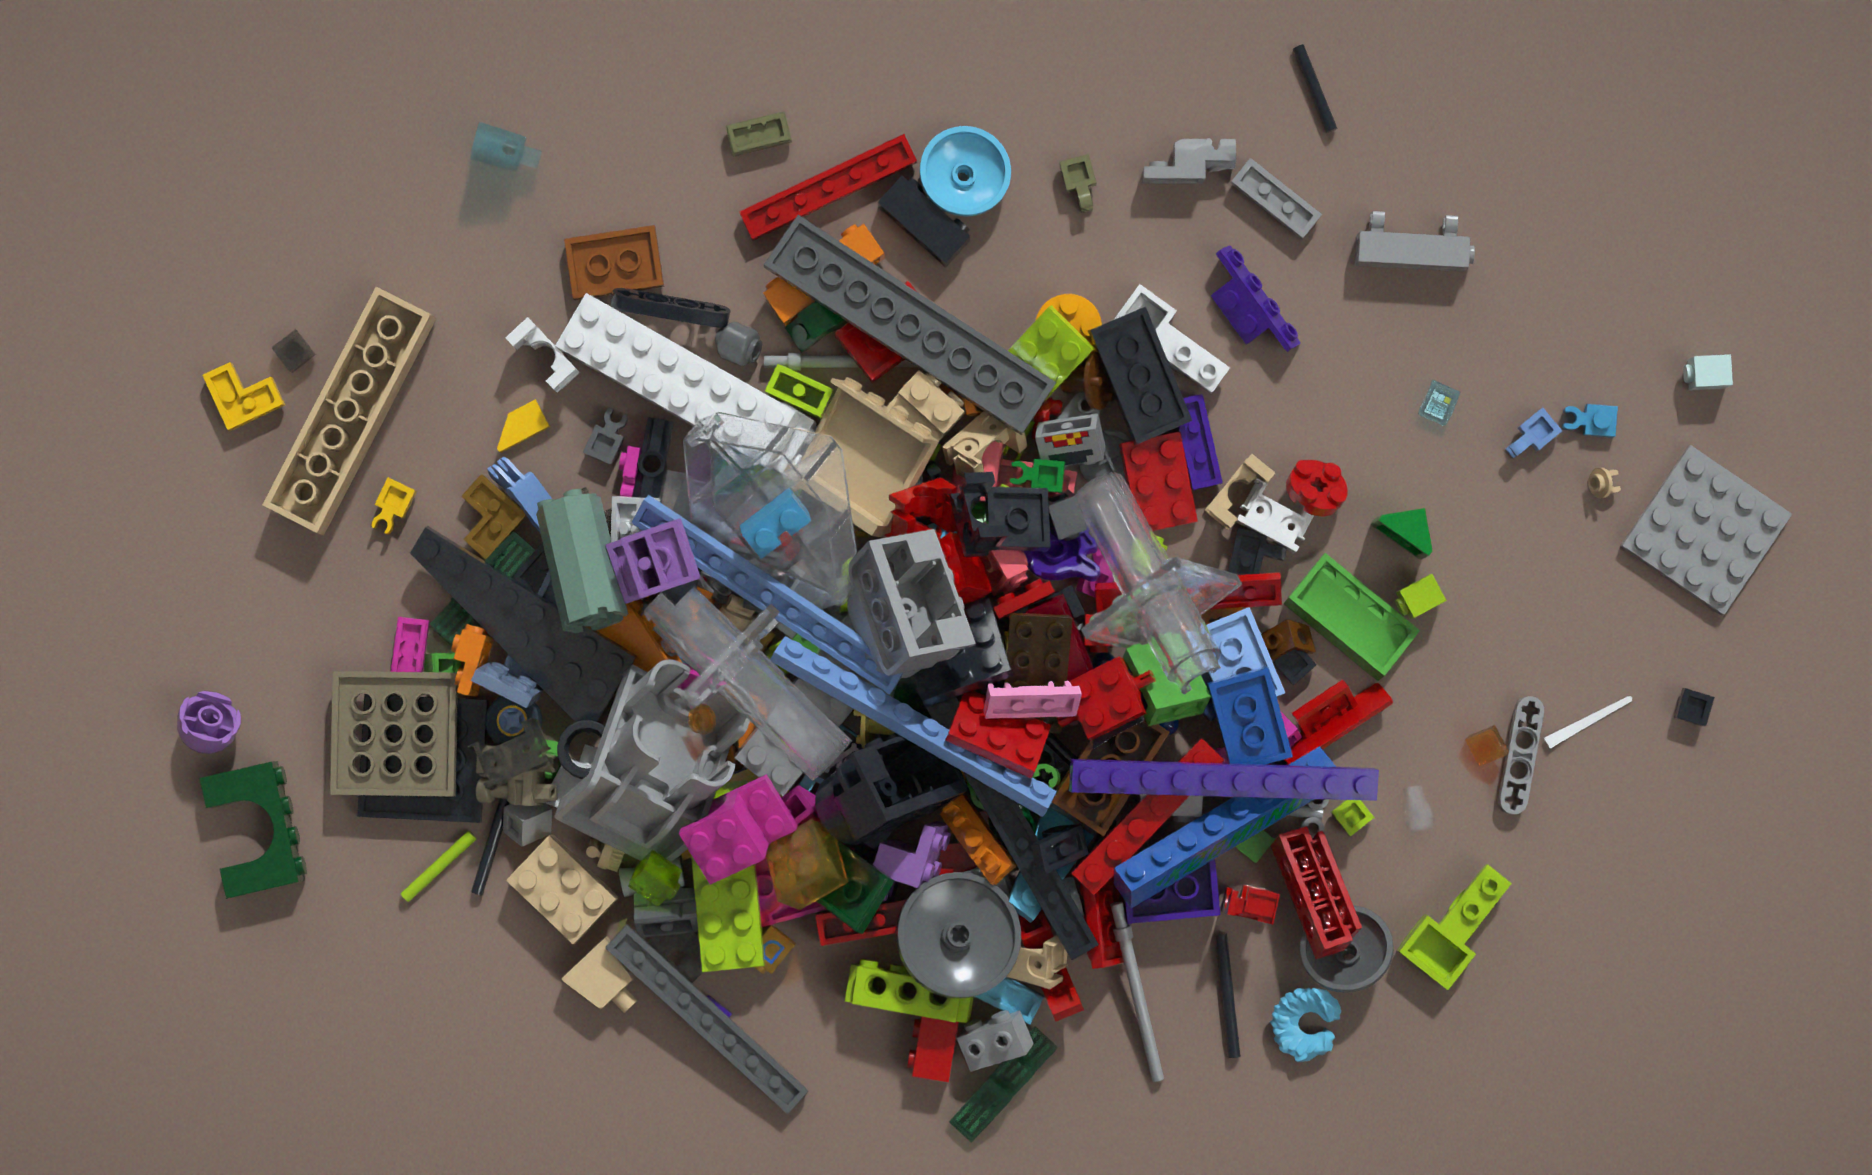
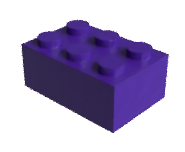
M1215 859L1133 908L1124 899L1127 924L1221 915Z

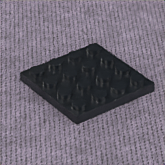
M364 694L363 711H367L372 706V699L368 694ZM390 695L387 699V707L393 712L399 711L403 706L402 697ZM420 697L417 703L418 708L422 712H429L434 706L433 698ZM458 698L456 796L358 795L357 817L482 823L483 803L477 800L476 786L479 779L484 778L485 773H476L478 745H486L485 715L488 710L489 700ZM363 724L362 742H366L371 737V729L366 724ZM395 724L389 726L386 731L387 739L393 743L398 742L402 737L401 728ZM423 725L417 731V738L422 743H428L433 738V730L428 725ZM361 755L360 773H365L370 769L371 762L367 756ZM392 755L386 760L385 766L388 772L395 774L400 771L402 763L397 756ZM427 756L420 757L416 762L417 770L422 774H427L431 771L433 766L431 759Z

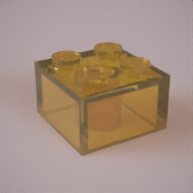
M811 819L797 827L796 831L768 845L766 859L777 901L801 910L848 883L837 839L827 832L822 823Z

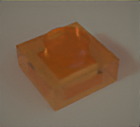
M1495 725L1473 733L1465 739L1479 767L1502 758L1509 752Z

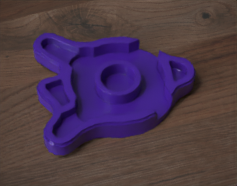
M1082 513L1087 530L1079 532V537L1069 541L1058 540L1050 531L1051 548L1048 551H1023L1028 561V569L1036 576L1050 581L1063 580L1070 577H1080L1091 582L1098 580L1101 575L1100 567L1086 557L1098 550L1097 541L1089 534L1094 526L1092 515Z

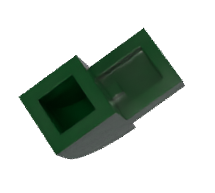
M815 301L798 313V317L788 324L785 329L802 353L809 350L824 336L842 328L848 322Z

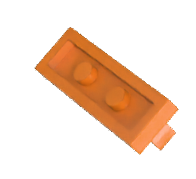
M962 794L942 809L941 817L990 884L996 885L1017 866L966 795Z

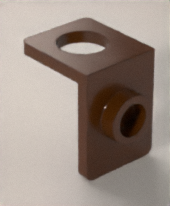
M1287 619L1261 634L1272 661L1294 649L1309 654L1316 652L1310 628L1306 624ZM1297 630L1303 634L1306 645L1300 641Z

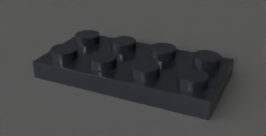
M1146 307L1088 330L1134 445L1192 421Z

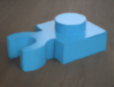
M1586 404L1584 412H1581L1577 407L1568 406L1563 409V413L1573 414L1575 420L1573 424H1562V428L1564 430H1574L1582 426L1584 436L1614 438L1616 437L1618 406Z

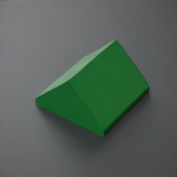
M1425 508L1381 515L1370 524L1420 560L1430 556L1433 551Z

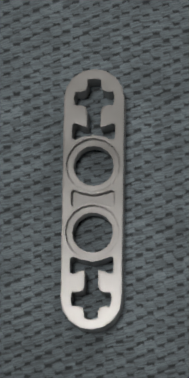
M1533 696L1519 699L1514 707L1498 794V805L1507 814H1519L1526 809L1544 717L1543 703ZM1529 701L1532 702V707L1537 709V713L1531 715L1529 719V724L1535 723L1534 729L1518 727L1519 721L1522 723L1526 721L1527 715L1525 712H1522V706H1528ZM1522 731L1528 732L1532 737L1531 746L1527 749H1521L1516 744V736ZM1517 761L1522 762L1526 766V775L1522 779H1515L1510 773L1511 765ZM1508 781L1513 784H1524L1523 790L1520 788L1516 790V798L1520 799V805H1514L1513 810L1510 809V804L1505 802L1506 796H1511L1513 792V787H1507Z

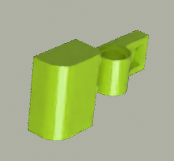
M1485 864L1468 887L1455 898L1447 914L1439 924L1424 914L1401 942L1397 951L1438 984L1449 990L1476 955L1465 943L1512 883L1491 866Z

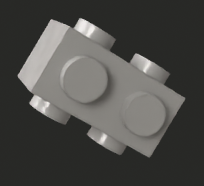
M1004 1010L994 1014L990 1020L983 1022L981 1019L969 1021L964 1025V1029L957 1037L970 1072L1024 1056L1034 1044L1020 1010L1010 1014L1008 1010Z

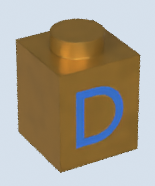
M771 925L762 936L765 966L754 967L762 974L766 971L772 974L796 945L793 940L774 925Z

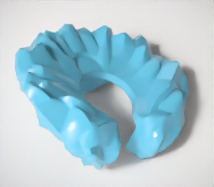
M1297 988L1294 992L1286 993V996L1280 998L1279 1004L1274 1006L1272 1021L1270 1022L1275 1034L1274 1040L1279 1045V1050L1294 1056L1295 1061L1298 1063L1310 1061L1317 1055L1323 1056L1326 1052H1331L1333 1048L1332 1041L1335 1039V1035L1330 1030L1324 1027L1323 1032L1306 1034L1299 1028L1298 1022L1300 1017L1308 1012L1318 1014L1326 1022L1339 1020L1341 1007L1338 1000L1332 997L1327 990L1320 988Z

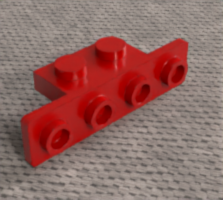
M1342 679L1292 712L1301 730L1302 738L1291 747L1293 757L1284 759V761L1289 765L1319 746L1322 750L1392 705L1393 700L1391 696L1377 682L1354 697L1349 686Z

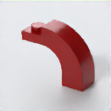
M1042 909L1031 923L1021 915L1018 916L1021 927V940L1025 948H1043V943L1054 937ZM1066 967L1054 973L1063 976L1061 983L1051 989L1041 987L1055 1022L1084 1011Z

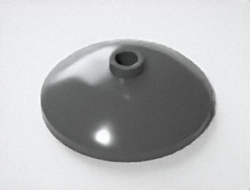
M1353 905L1362 928L1352 938L1353 941L1344 951L1315 959L1305 931L1303 932L1300 942L1301 960L1308 975L1320 986L1335 992H1357L1372 986L1387 972L1394 952L1392 935L1383 919L1367 908ZM1347 954L1354 955L1353 959L1351 960H1345L1343 958Z

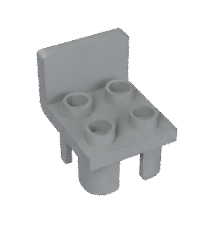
M670 659L659 662L649 672L634 665H631L624 672L589 774L560 799L554 816L557 820L657 869H663L688 849L679 835L680 828L708 816L715 792L731 779L735 769L734 763L726 761L730 746L745 734L751 719V711L746 699L738 691L728 686H720L704 701L678 688L688 678L691 669L679 661Z

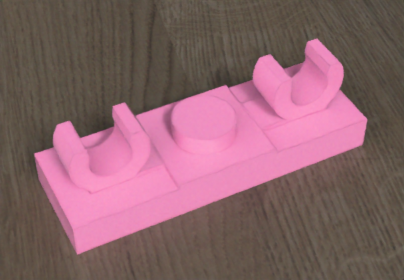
M1050 681L1048 686H1019L1018 688H1011L1008 682L1004 683L1003 688H994L993 683H989L983 712L985 719L1076 716L1082 693L1079 686H1072L1069 681H1065L1063 687H1054L1053 681Z

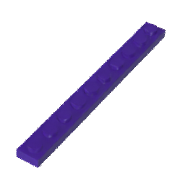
M1071 759L1069 791L1079 793L1377 801L1379 770L1376 768Z

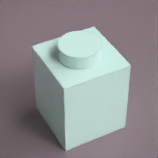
M1731 354L1694 356L1688 359L1687 364L1683 368V377L1685 383H1689V390L1724 389L1732 386Z

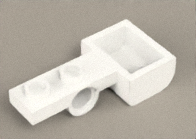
M1139 284L1115 319L1146 307L1170 367L1178 373L1186 375L1212 394L1230 367L1171 326L1169 322L1177 310Z

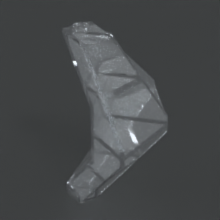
M716 412L700 419L683 438L691 523L821 610L833 605L839 607L850 599V592L853 589L848 567L851 559L857 554L843 450L829 435L722 412ZM790 488L808 510L811 522L792 536L786 530L779 536L781 545L761 559L742 536L740 525L786 489Z

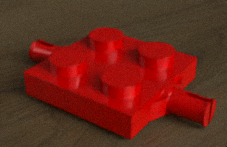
M1118 656L1070 680L1069 682L1072 686L1080 687L1082 695L1076 716L1056 717L1059 720V725L1063 728L1078 720L1082 724L1087 738L1092 741L1147 714L1141 702L1140 689L1156 682L1153 672L1148 670L1137 677H1133L1129 673L1124 659Z

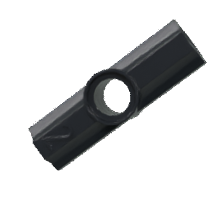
M648 417L642 451L638 459V473L633 497L646 498L649 495L652 498L660 499L664 475L668 469L667 459L674 422ZM651 457L659 458L661 462L659 470L654 473H649L645 470V463Z

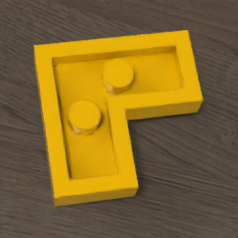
M231 362L202 375L229 431L285 406L272 377H268L244 389Z

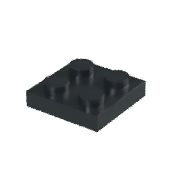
M992 487L985 496L986 524H989V526L1007 525L1009 536L1001 544L999 550L1048 551L1051 548L1048 488Z

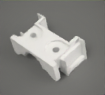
M528 317L505 337L517 350L522 345L531 346L535 350L540 347L553 349L555 359L551 368L555 372L546 382L557 393L580 373Z
M1256 479L1246 501L1240 506L1241 509L1247 511L1245 517L1239 514L1236 522L1266 535L1277 542V544L1286 547L1292 553L1297 552L1299 546L1294 544L1295 539L1305 540L1303 535L1314 515L1304 511L1301 516L1262 495L1267 483ZM1257 507L1262 508V514L1257 513ZM1288 524L1293 525L1294 529L1292 531L1288 529Z

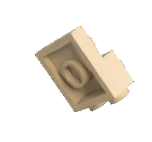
M920 370L898 392V395L887 406L889 409L895 407L908 415L906 420L912 424L918 422L931 430L930 435L938 441L965 414V411L961 408L964 402L952 391L946 395L938 387L941 383L935 377L927 373L923 374Z

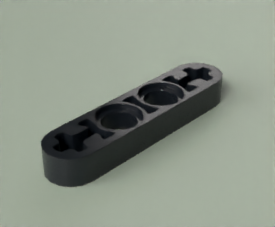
M628 288L613 289L610 304L612 308L623 312L717 328H724L728 325L731 313L728 307L715 303Z

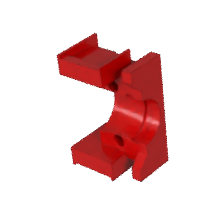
M940 477L889 494V501L895 504V510L890 511L894 515V519L891 524V533L884 536L893 537L915 533V517L917 516L930 517L931 522L949 533L957 531L948 495L957 493V487Z
M1242 885L1240 897H1237L1239 891L1226 887L1222 912L1232 916L1274 924L1280 894L1270 890Z

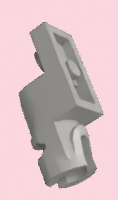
M1210 138L1181 139L1173 145V166H1168V163L1164 161L1150 162L1149 166H1144L1142 184H1203L1205 181V169H1209V172L1235 168L1236 139H1220L1217 150L1212 146Z

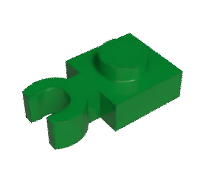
M1034 459L1033 468L1028 467L1021 461L1012 462V467H1019L1023 470L1021 478H1010L1012 484L1022 485L1027 481H1032L1031 488H1048V492H1063L1065 462Z

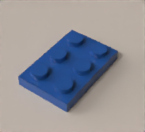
M1265 666L1207 683L1229 764L1266 765L1293 757L1269 667Z

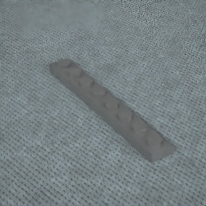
M628 924L605 946L612 955L787 1114L807 1094L808 1089Z

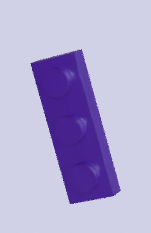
M1203 394L1183 398L1192 421L1178 426V431L1181 432L1192 491L1221 485L1223 481Z

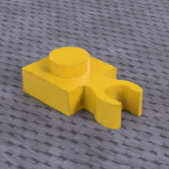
M388 477L374 504L382 508V511L373 519L372 528L376 529L379 521L385 520L388 526L384 533L390 534L394 528L393 519L395 515L405 518L417 491Z

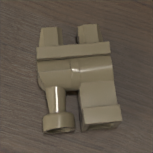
M478 745L476 773L508 775V783L496 784L491 778H480L476 786L477 800L481 803H491L496 797L507 799L513 805L539 806L544 805L546 802L556 801L557 787L553 784H545V772H557L558 756L546 753V750ZM488 754V764L486 765L485 759Z

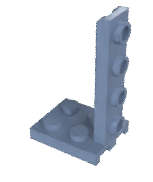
M548 571L538 595L557 606L550 572ZM509 654L503 665L497 662H488L476 669L471 679L472 682L525 708L538 701L543 692V689L536 685L537 683L532 680V677Z

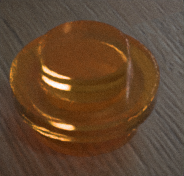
M704 703L694 706L688 713L689 727L693 732L702 735L712 733L716 725L714 711Z

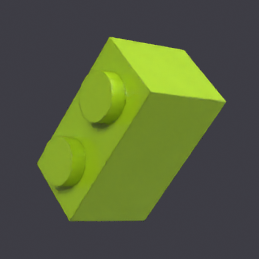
M777 364L765 389L766 395L782 403L785 402L793 408L819 420L822 419L835 394L834 389L780 364Z

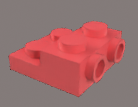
M991 550L988 556H981L993 596L1002 592L1004 595L1011 592L1014 593L1021 588L1020 584L1028 579L1025 574L1028 570V561L1021 550Z

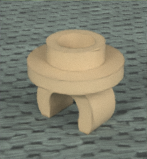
M1595 468L1592 470L1588 479L1591 493L1596 498H1606L1612 493L1619 492L1621 490L1620 486L1613 487L1611 477L1618 475V471L1605 468Z

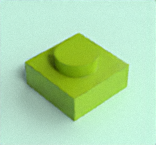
M1345 800L1330 811L1348 836H1352L1375 818L1361 800Z

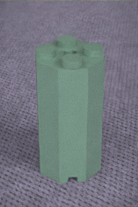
M572 489L564 492V497L559 499H546L538 502L536 516L563 631L579 633L583 632L582 626H591L593 631L619 623L623 620V616L628 615V611L606 548V544L611 543L601 497L595 493L582 494L581 489Z

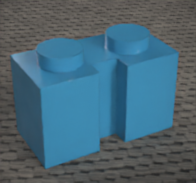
M788 488L740 525L742 536L762 559L781 545L779 536L787 530L791 536L811 522V518L805 506L793 491Z

